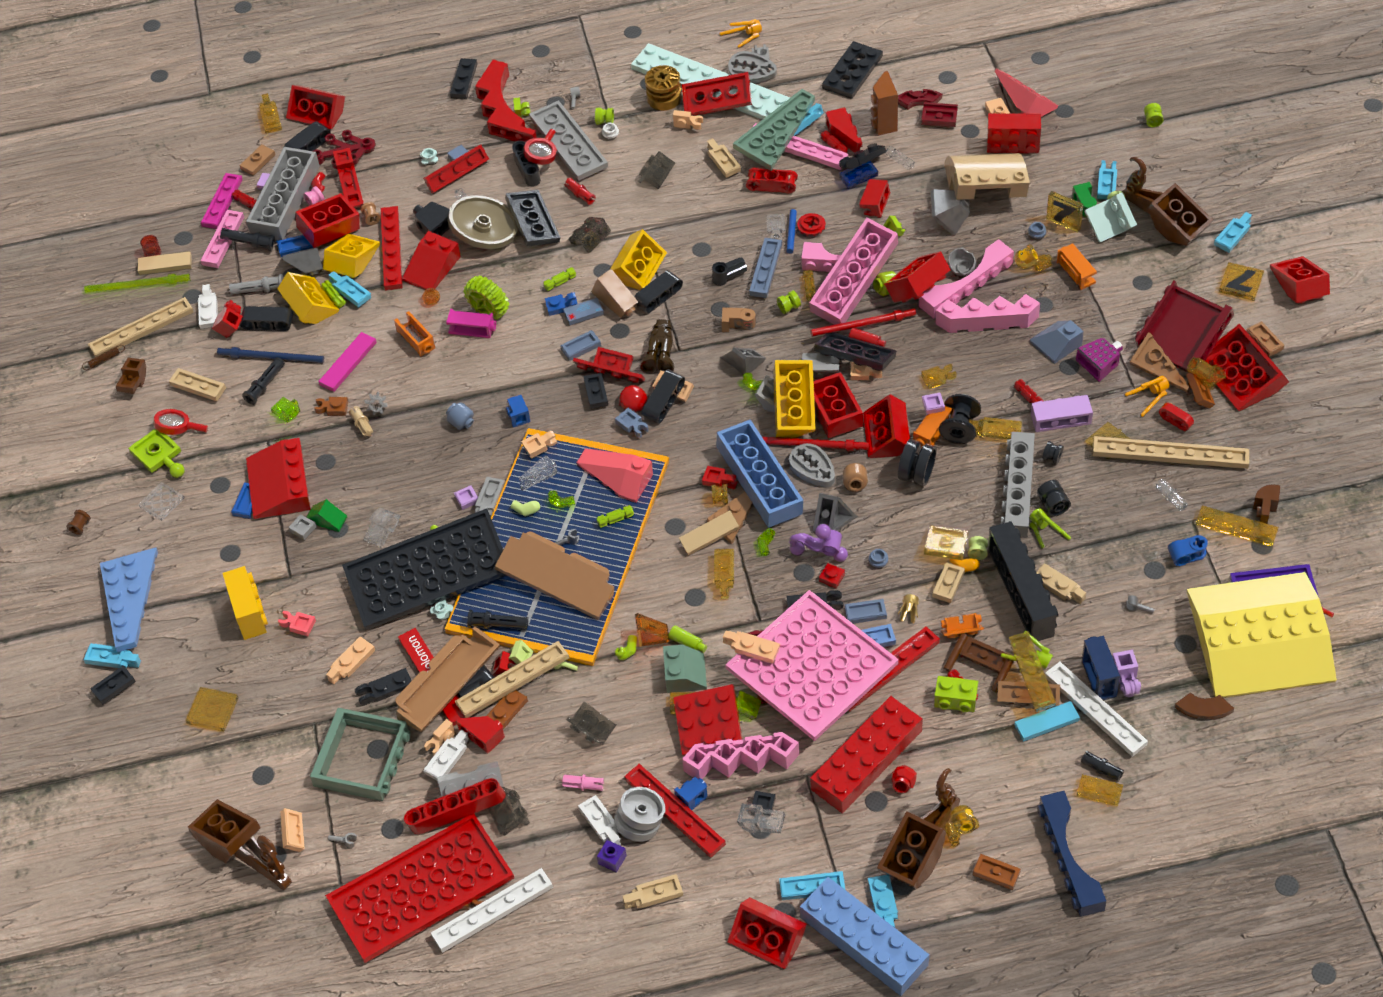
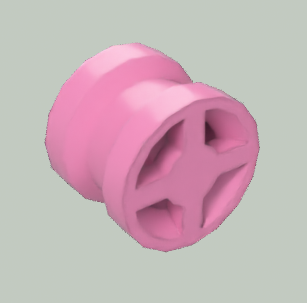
M316 186L310 192L303 194L309 206L325 200L322 192Z

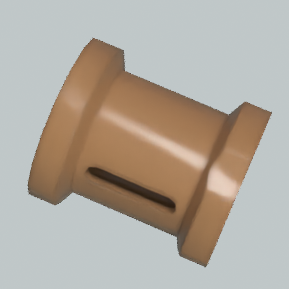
M367 202L361 206V213L365 215V222L368 225H375L380 221V215L376 212L374 203Z

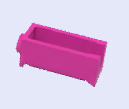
M450 309L446 324L450 325L448 333L454 335L491 338L492 332L496 330V321H494L493 313L488 315Z

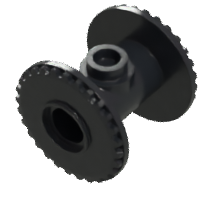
M955 394L947 397L944 405L952 408L949 419L940 423V435L956 444L971 442L976 437V428L968 421L980 415V402L976 398L965 394Z

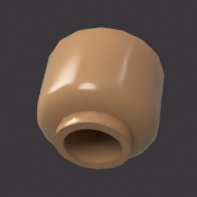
M853 463L844 468L842 474L843 483L848 490L861 491L867 486L868 475L863 465Z

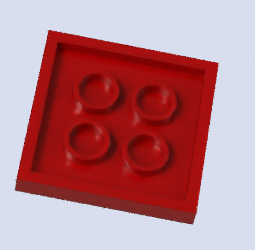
M733 684L673 697L683 757L695 744H715L716 741L732 739V741L743 740Z

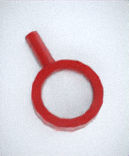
M550 129L545 138L528 140L524 146L523 153L525 158L538 165L552 163L555 160L557 149L551 140L556 131Z
M177 409L161 410L154 415L155 429L167 435L181 434L186 432L187 429L205 433L208 431V425L189 422L188 415Z

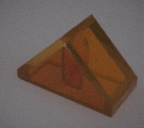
M639 613L635 614L639 647L668 643L670 641L667 624Z

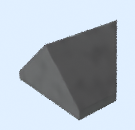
M733 347L732 351L720 357L745 376H748L766 359L754 349Z
M819 493L813 531L820 524H826L831 530L838 531L858 516L839 497Z

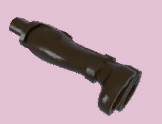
M658 319L656 324L653 325V330L648 340L647 356L640 363L641 371L646 374H651L656 369L658 348H661L658 359L659 371L665 372L668 369L674 371L675 366L670 359V351L673 345L670 320Z

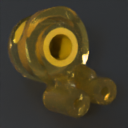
M1031 244L1015 254V262L1021 269L1035 266L1036 271H1042L1052 266V256L1050 254L1038 255Z
M967 805L956 806L950 815L952 823L947 822L945 825V830L952 847H957L960 844V834L970 833L979 828L978 819L973 815V810Z

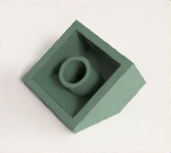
M685 645L663 646L667 693L707 690L704 653Z

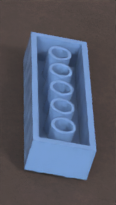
M751 420L717 432V449L733 474L737 476V480L768 528L803 514L802 497Z
M829 877L800 906V918L900 996L904 994L929 964L930 954Z

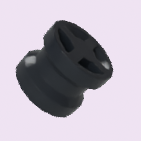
M1048 441L1042 459H1050L1053 463L1058 464L1064 446H1057L1053 442Z

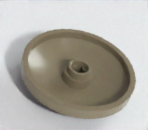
M486 196L463 197L453 203L448 215V224L454 235L463 242L478 248L496 249L504 247L514 240L518 230L509 207L496 199Z

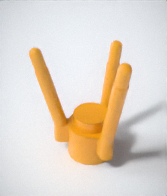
M756 19L734 22L729 25L745 26L720 32L719 35L746 30V33L752 36L738 45V48L754 38L759 37V33L762 32V26L759 20Z
M1159 376L1152 381L1141 384V387L1125 393V396H1129L1150 388L1153 394H1159L1141 413V417H1144L1163 396L1167 395L1166 390L1169 388V382L1164 376Z

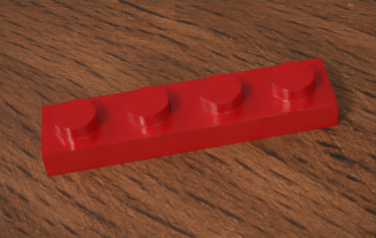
M480 144L423 179L431 193H434L489 160V157Z

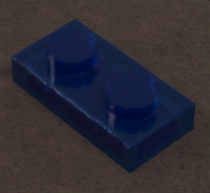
M871 161L839 173V178L848 189L878 176V170Z

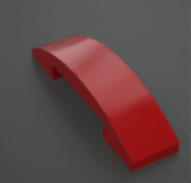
M350 148L333 151L344 197L354 208L361 207L364 203Z

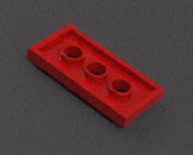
M748 72L682 84L684 111L691 112V116L752 105ZM731 89H738L735 94H729ZM715 92H721L719 97H713ZM699 95H704L703 100H696Z

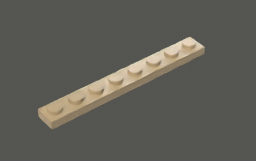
M1094 436L1093 456L1245 469L1249 467V449L1098 436Z

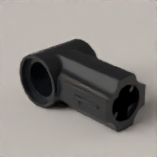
M739 257L727 263H714L712 266V282L717 286H722L728 282L729 278L746 272L745 260Z
M485 665L457 693L459 698L494 678Z

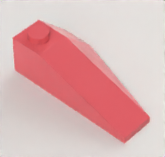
M997 68L995 69L996 75L1013 103L1022 111L1021 114H1041L1042 117L1058 108L1057 104L1045 96L1036 93L1035 90L1024 85L1009 74Z
M585 449L577 461L579 467L602 481L604 486L614 490L616 495L637 503L653 476L652 461L631 454Z

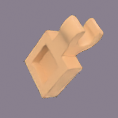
M674 110V127L691 129L692 126L694 129L700 130L703 117L691 116V112Z
M549 431L541 437L537 433L521 441L530 458L547 451V446H553L557 443L553 431Z
M446 719L434 731V737L425 743V750L428 751L431 747H435L432 751L434 756L447 739L453 738L455 734L453 723Z

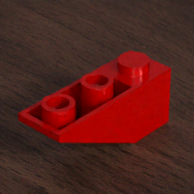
M846 108L825 112L826 126L831 135L836 137L852 152L860 151V148L863 147L861 137L857 136V128L852 124V116L850 113H847Z

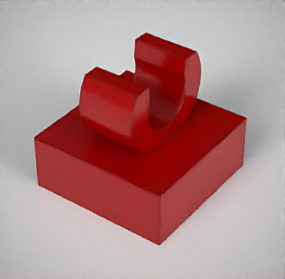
M502 651L495 658L492 670L494 677L509 670L508 666H515L516 663L509 659L510 653Z

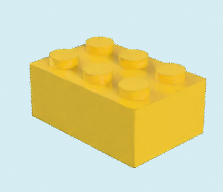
M243 566L222 573L244 640L267 633L265 625L268 622L252 572L247 573L246 567Z

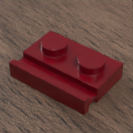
M924 102L921 125L956 127L958 104Z

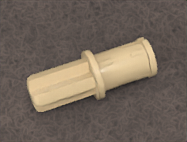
M354 406L356 413L352 408L349 411V414L355 421L354 425L360 429L364 437H370L373 429L368 423V418L363 415L360 407Z

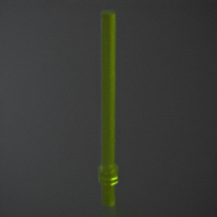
M168 274L166 277L84 286V291L89 293L167 283L174 285L177 282L191 281L190 274Z

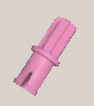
M585 774L583 776H563V787L579 788L582 791L584 789L603 791V785L598 784H604V778L586 777Z

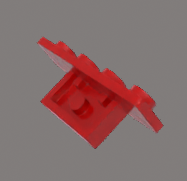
M598 347L594 362L573 358V362L579 369L587 370L591 368L594 369V372L602 373L603 375L605 372L611 373L612 377L621 379L623 376L634 383H639V381L645 382L643 375L630 372L634 358L633 355Z

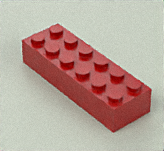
M890 696L810 777L811 791L843 814L922 732L923 718Z

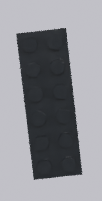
M1012 521L989 527L988 551L1025 630L1037 641L1054 637L1055 628H1057L1056 617H1058V611L1056 606H1052L1050 602V594L1043 587L1041 575L1035 571L1034 560L1028 556V549L1026 544L1022 543L1020 539L1019 529L1014 527Z

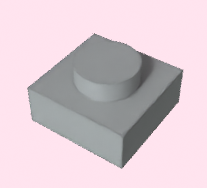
M300 514L288 528L291 533L305 540L316 528V524Z

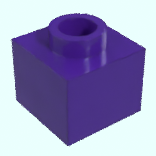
M607 840L597 855L598 865L617 873L627 856L626 848Z

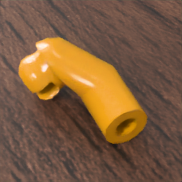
M954 554L949 560L953 565L965 568V572L975 571L980 566L977 559L962 560L957 554Z

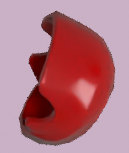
M636 385L627 386L620 393L619 406L621 405L624 410L629 408L633 412L641 411L647 402L645 391Z

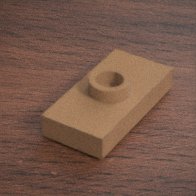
M261 144L240 164V169L254 176L275 156V151Z
M1262 321L1247 328V333L1268 357L1284 350L1285 345Z

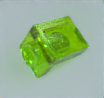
M282 397L271 407V411L288 423L298 415L300 408L297 400L289 401Z
M739 691L735 695L738 714L754 720L757 717L761 700Z

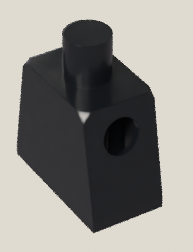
M430 202L425 207L416 205L413 213L415 214L417 228L424 235L430 231L442 236L450 229L448 224L450 209L435 202Z

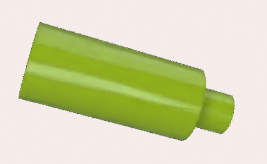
M676 625L669 632L668 637L681 645L703 653L707 649L702 639Z

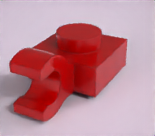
M707 466L702 478V485L721 488L722 484L730 489H736L738 482L735 480L737 476L726 474V469Z

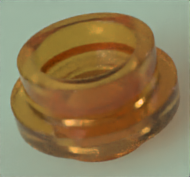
M434 288L426 289L422 295L423 302L427 305L438 303L440 300L439 292Z

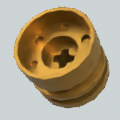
M659 65L651 68L646 73L647 103L650 107L660 111L676 108L682 100L680 74L677 69L672 66Z

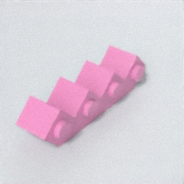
M1027 294L1015 304L999 296L989 306L976 298H972L963 308L947 299L936 309V325L949 333H957V330H968V332L983 331L984 328L1004 330L1014 326L1028 328L1039 318L1040 303Z
M778 732L772 736L761 737V735L745 737L744 740L732 741V739L716 741L715 744H695L682 759L683 770L693 778L703 779L713 767L729 778L741 763L759 773L770 759L788 769L799 756V742L783 732Z

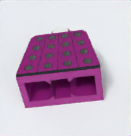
M1100 338L1077 348L1076 361L1100 382L1118 366L1119 352L1123 350V346L1119 341L1110 344L1104 338Z

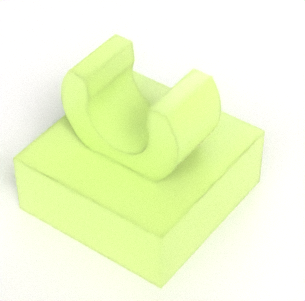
M522 640L516 641L514 647L510 649L511 655L509 659L519 664L531 657L533 650Z

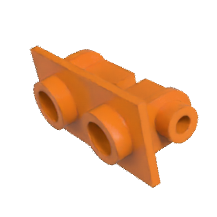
M976 613L962 615L963 623L959 622V616L944 618V620H941V628H945V630H941V633L947 636V638L958 637L960 633H967V635L978 634L979 630H984L978 624L982 622L981 615Z

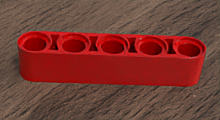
M489 778L408 810L404 815V822L414 834L420 835L501 803L505 798V791L496 779Z

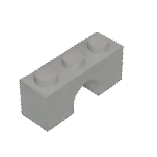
M495 761L477 766L476 770L465 774L454 772L437 777L441 796L443 797L489 778L496 779L501 787L504 786L498 762Z

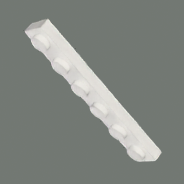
M1058 662L1045 673V678L1052 684H1060V692L1132 757L1147 746L1148 741L1061 662Z
M541 868L431 932V936L443 953L552 889L553 885Z

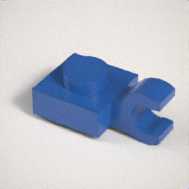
M575 292L567 294L565 298H563L562 294L545 298L549 316L564 313V308L578 304Z

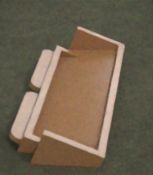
M531 531L523 532L520 539L510 536L495 565V570L597 620L600 619L614 595V586L607 583L610 575L607 568L576 553L569 555L565 553L564 547Z
M477 627L472 629L473 636L470 639L463 634L461 636H453L429 662L430 670L428 672L421 671L396 697L395 701L398 707L397 720L406 721L408 726L423 732L498 650L500 644Z

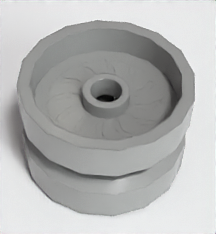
M634 787L624 792L614 817L617 830L624 837L632 841L642 842L653 838L657 834L665 814V803L662 797L646 787Z

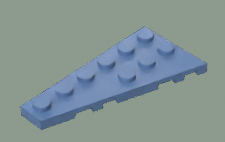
M156 547L100 563L117 652L137 647L141 631V619L144 617V606L147 604L152 582L151 575L155 569V557L158 555Z

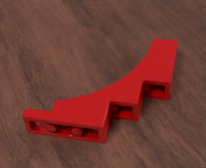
M492 60L475 85L477 98L483 100L481 103L483 116L489 118L487 121L489 134L512 141L527 142L530 139L537 138L536 130L526 128L524 119L515 114L503 98L504 86L510 76L508 63Z

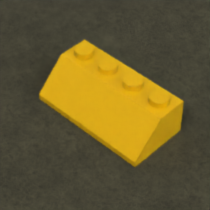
M775 360L773 378L776 437L797 438L814 432L813 361Z

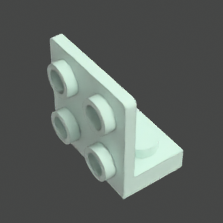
M1122 192L1085 210V214L1098 242L1105 241L1137 225Z

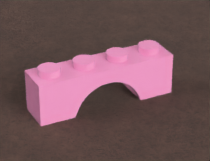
M804 242L802 270L830 272L841 255L827 252L822 243Z

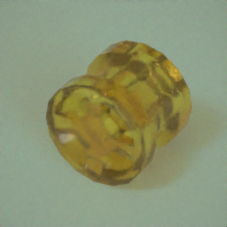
M727 484L719 487L712 485L713 504L718 502L728 503Z

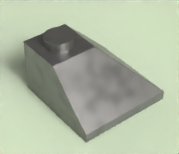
M931 190L932 217L950 234L956 235L970 214L969 199L956 200L955 191Z
M317 247L283 255L284 261L304 273L309 272L310 275L320 273V269H323Z

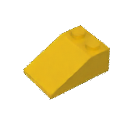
M347 234L324 249L323 269L330 271V273L334 271L337 274L355 278L365 270L380 246V242Z

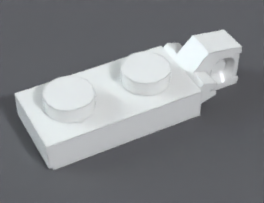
M210 284L202 285L203 294L199 295L198 298L200 329L213 327L218 315L217 297L215 293H212Z
M460 730L455 738L447 739L424 768V773L437 781V777L447 775L465 752L466 744L469 741L468 733Z
M596 795L578 805L580 812L603 842L609 840L621 845L620 838L617 835L620 832L615 826V820Z

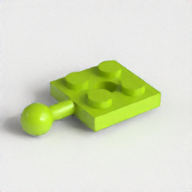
M156 429L128 448L130 453L151 473L164 464L169 468L171 476L175 478L183 476L185 472L182 464L174 463L171 460L182 452L181 448L168 435ZM153 448H159L156 452H151Z

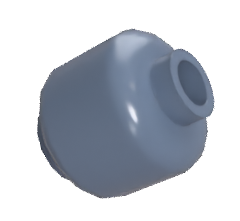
M453 403L446 412L447 421L458 430L468 429L474 422L472 419L474 416L473 411L464 403Z

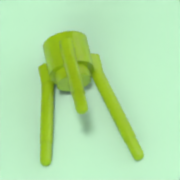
M1036 509L1031 513L1029 517L1032 521L1030 527L1033 529L1041 548L1045 546L1037 528L1044 529L1050 525L1068 540L1071 539L1042 509Z
M1027 631L1024 632V635L1042 651L1037 649L1034 654L1015 644L1012 647L1032 657L1033 661L1004 653L1001 654L1003 658L1028 664L1038 669L1041 667L1046 669L1053 656L1049 653L1050 649L1044 647Z

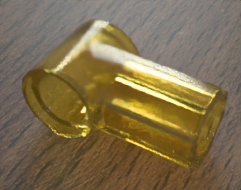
M1193 357L1187 366L1188 372L1198 377L1208 389H1212L1226 377L1225 372L1220 366H1211L1199 357Z

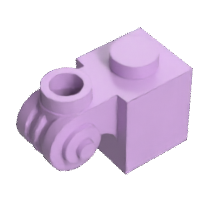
M1133 650L1113 653L1112 657L1120 674V690H1122L1126 697L1139 694L1141 683L1136 679L1138 664Z

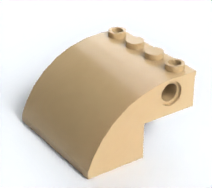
M1019 153L948 156L945 160L944 166L949 190H955L956 200L974 199L976 189L1008 188L1009 198L1027 197L1030 181L1025 161Z

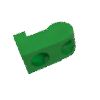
M1090 182L1074 185L1072 190V198L1084 217H1087L1085 214L1086 209L1097 205L1096 199L1091 196L1092 185Z

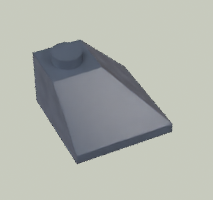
M1071 320L1057 321L1031 338L1030 343L1055 364L1082 346L1084 331Z

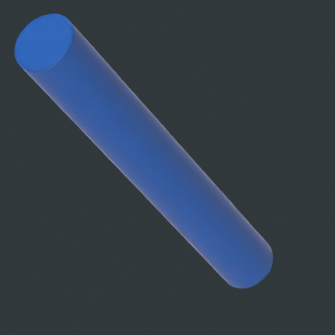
M791 209L789 215L786 250L789 254L794 252L797 216L795 209Z

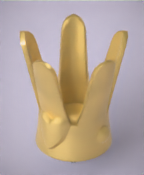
M907 594L903 597V605L898 615L902 610L900 621L902 622L907 612H910L911 623L914 624L915 615L918 618L917 605L919 604V598L913 594Z

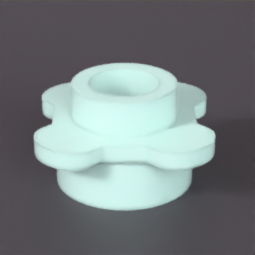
M432 148L424 149L420 154L423 159L421 161L422 164L427 165L438 162V157H436L437 151Z
M443 600L431 607L430 612L435 614L438 619L444 620L450 616L453 606L447 604L446 600Z

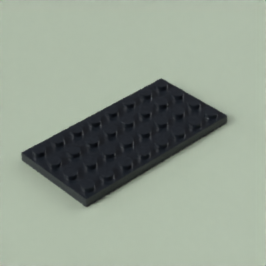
M487 508L342 565L365 630L506 576V574L495 570V565L504 549Z

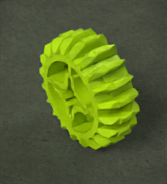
M480 275L478 277L475 276L464 287V297L476 312L488 315L493 313V318L496 320L507 312L510 305L509 299L506 297V293L502 291V288H499L491 279L488 280L487 277Z

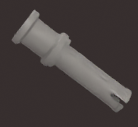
M279 274L278 277L268 278L265 276L262 280L229 284L230 293L233 295L260 290L270 292V290L279 287L284 277L282 274Z

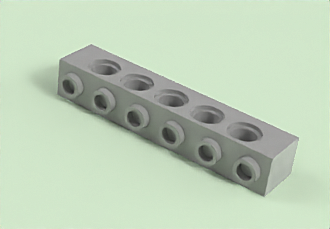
M1012 432L1011 439H1007V451H1010V454H1006L1005 466H1009V470H1005L1004 481H1008V485H1004L1003 497H1007V501L1002 503V512H1006L1005 517L1001 516V524L1012 521L1014 527L1019 529L1021 537L1027 538L1035 433Z

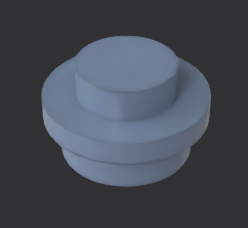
M1034 222L1029 227L1028 234L1032 238L1039 239L1046 235V228L1043 223Z
M875 549L869 555V563L873 567H884L888 563V555L882 549Z

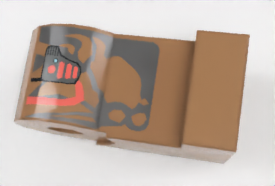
M722 308V332H729V328L751 330L755 327L756 314L754 310L748 308Z

